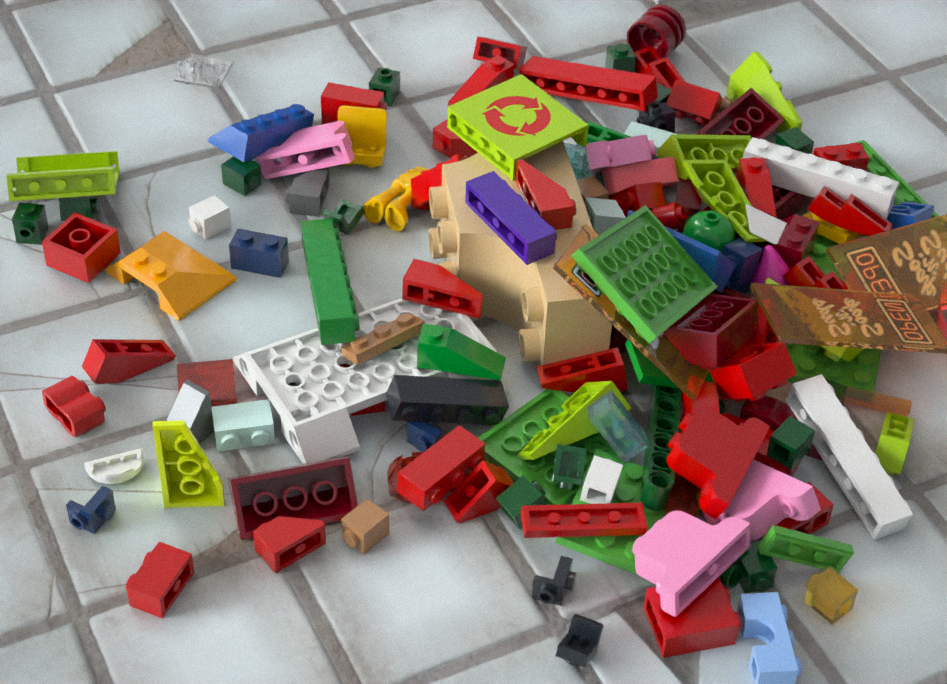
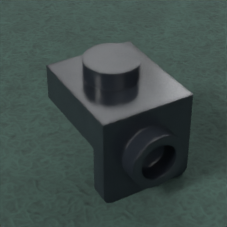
M560 557L553 579L535 575L532 598L546 604L562 606L567 590H573L577 572L572 571L573 558Z
M574 614L569 631L558 644L555 656L564 659L570 665L586 667L597 652L604 625L579 614Z

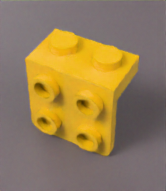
M340 106L338 109V121H344L352 141L351 148L355 156L351 163L342 165L364 164V166L369 168L382 166L386 156L387 111L378 108Z

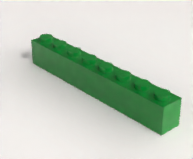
M332 219L301 221L302 245L321 345L355 341V331H360L359 316L356 313L355 300H353V290L350 286V277L347 272L344 251H342L341 239L339 238V229L333 227Z

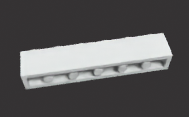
M752 137L744 150L743 158H765L770 172L771 184L813 198L824 186L844 201L850 194H853L885 219H887L893 207L899 182L888 177L875 175L862 169L852 168L836 161H829L816 157L813 154H806Z
M822 374L793 383L786 397V402L798 421L815 430L812 441L813 445L873 540L904 530L913 515L911 508L896 489L893 479L887 475L881 466L878 456L872 452L866 443L861 430L857 429L851 420L846 407L842 406L836 397L833 387L827 383Z

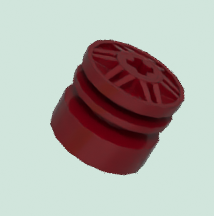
M664 4L655 5L649 8L641 18L631 25L627 31L626 40L633 52L652 45L662 59L668 57L683 42L687 29L682 16L674 8Z

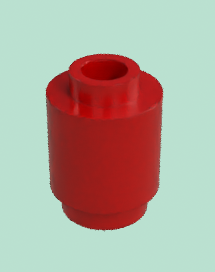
M678 202L656 207L651 211L664 226L672 230L683 227L687 220L686 209L683 205L680 206Z

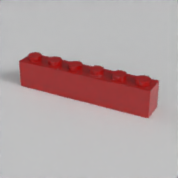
M532 56L519 69V75L522 74L550 95L639 111H646L648 105L658 98L656 76Z

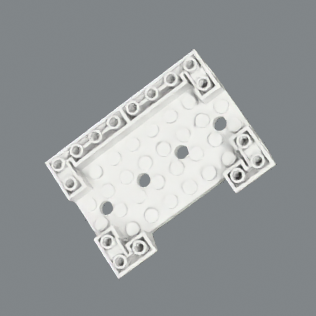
M402 297L357 313L360 331H355V337L364 336L372 332L375 327L386 325L396 320L399 315L410 313L424 320L425 324L453 328L497 352L468 316L403 300ZM318 327L233 357V362L255 394L258 396L265 393L280 414L282 434L303 464L343 457L359 451L360 445L349 414L386 401V392L394 375L493 380L418 368L417 342L420 334L395 346L400 349L391 348L360 365L349 361L342 354L341 346L348 343L321 345ZM341 364H348V365H352V366L344 368V367H341L340 365H341ZM503 371L501 381L506 394L509 393V386ZM294 382L298 386H289L288 384Z

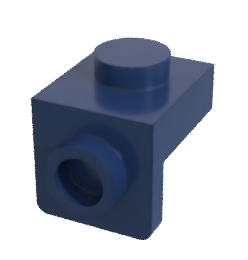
M413 421L406 424L407 442L421 452H425L442 439V431L430 425L429 422Z
M102 486L85 506L70 500L66 504L69 522L79 530L84 529L95 534L115 513L116 505L113 490Z

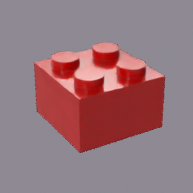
M76 212L42 241L46 266L86 283H90L121 254L117 229Z
M785 342L751 345L727 358L717 368L709 370L721 400L733 399L734 402H739L746 398H749L750 401L759 400L766 396L765 391L770 388L777 389L788 384L787 379L797 374Z

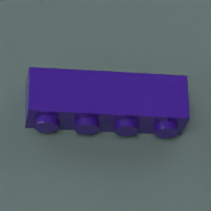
M492 171L466 181L465 203L526 265L555 254L557 234L553 226L541 218L539 213L533 210L524 201L522 196L517 194L504 179H501Z

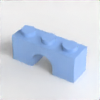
M778 592L740 594L737 612L742 623L740 630L742 639L756 638L767 644L753 646L749 662L753 684H795L797 676H801V661L798 656L795 657L794 635L792 630L787 628V608L785 604L781 605Z

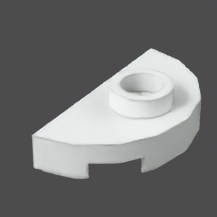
M143 448L85 462V470L97 482L105 484L123 483L132 479L140 472L144 464Z

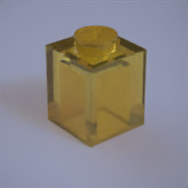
M829 567L821 574L815 573L807 581L804 602L833 625L853 609L858 589Z

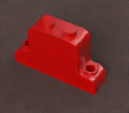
M701 406L693 415L687 413L679 424L678 428L682 432L679 433L677 431L667 445L671 449L667 456V464L673 471L701 489V497L699 499L701 510L717 520L731 503L770 426L758 418H749L745 423L740 422L737 425L711 407Z

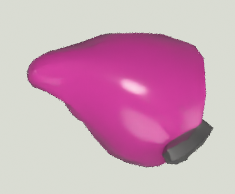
M771 245L764 247L762 259L755 270L751 283V295L762 303L766 302V299H772L773 296H770L774 294L775 298H778L765 283L767 278L792 292L795 291L791 284L783 277L789 271V267Z

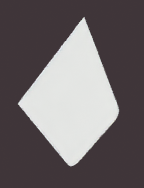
M746 204L749 231L773 244H777L787 223Z

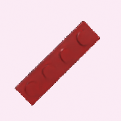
M642 503L522 506L520 513L524 538L644 535L648 528Z

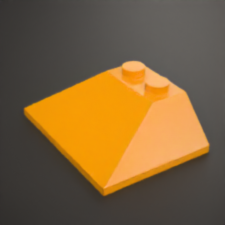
M165 231L106 268V273L122 284H126L133 278H136L158 292L160 309L178 321L237 281V276Z

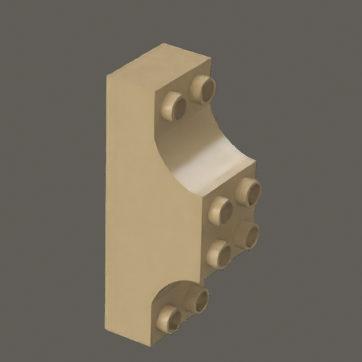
M561 141L523 159L565 188L570 199H574L577 209L576 215L573 216L572 228L555 230L557 234L555 254L528 265L465 203L466 181L492 171L501 179H504L524 199L516 180L512 181L479 153L462 161L442 164V186L429 188V204L432 219H441L436 228H429L428 236L431 258H444L445 262H438L437 264L483 295L482 316L501 321L519 332V347L522 361L524 363L535 362L537 367L608 350L614 304L604 294H601L598 298L571 273L576 264L572 255L580 247L590 242L587 233L582 228L589 233L590 240L594 239L595 234L564 142Z

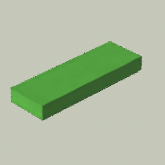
M775 525L771 526L758 544L760 554L839 573L854 554L852 545Z

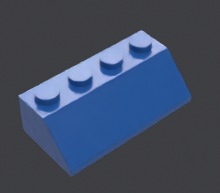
M292 104L289 107L276 109L273 112L260 114L257 117L241 120V122L229 125L209 137L208 142L237 159L246 162L255 159L270 148L282 145L296 131L312 127L314 113L306 110L303 105Z
M629 210L627 217L633 214L634 211ZM664 226L718 286L715 290L722 293L737 264L720 251Z

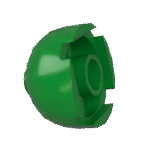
M702 211L694 214L686 222L683 235L721 253L724 245L735 240V231L730 220L715 211Z

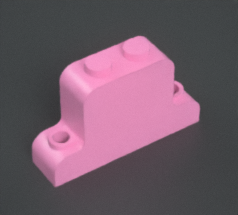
M337 121L298 130L282 145L268 149L257 156L256 159L266 180L351 163L355 156L351 148L352 141L344 121Z
M647 135L608 142L598 141L586 145L590 170L595 177L602 176V171L608 168L652 160V157H656L654 141L648 140Z
M752 460L731 503L718 519L715 520L705 513L703 515L710 525H717L729 517H737L749 522L751 542L761 538L769 531L772 525H777L784 518L804 521L813 517L821 509L813 486Z
M672 511L661 520H658L647 533L635 541L633 553L635 554L636 573L656 584V592L660 594L662 610L676 617L750 548V523L737 517H729L717 525H710L685 512Z

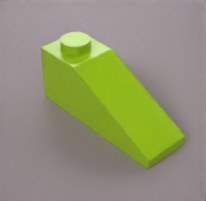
M888 411L886 412L875 454L878 456L880 464L887 475H894V473L901 475L915 419Z

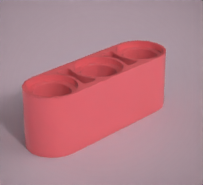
M674 157L617 166L602 171L605 189L609 192V196L635 184L661 181L662 187L679 183Z

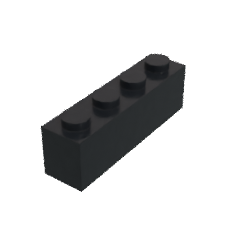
M394 375L386 392L392 421L482 424L491 426L501 422L509 408L502 381Z

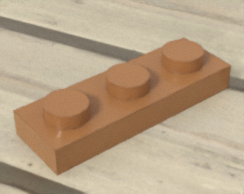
M410 313L399 315L396 320L386 325L377 326L372 332L364 336L355 337V341L341 346L342 354L349 361L360 365L419 335L425 321Z

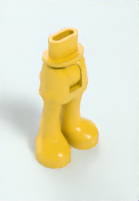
M416 166L414 169L407 170L406 173L401 174L400 177L393 181L389 189L368 200L363 206L366 219L372 223H378L385 216L386 224L390 229L397 232L402 231L408 223L406 208L412 203L411 179L420 175L422 171L429 169Z

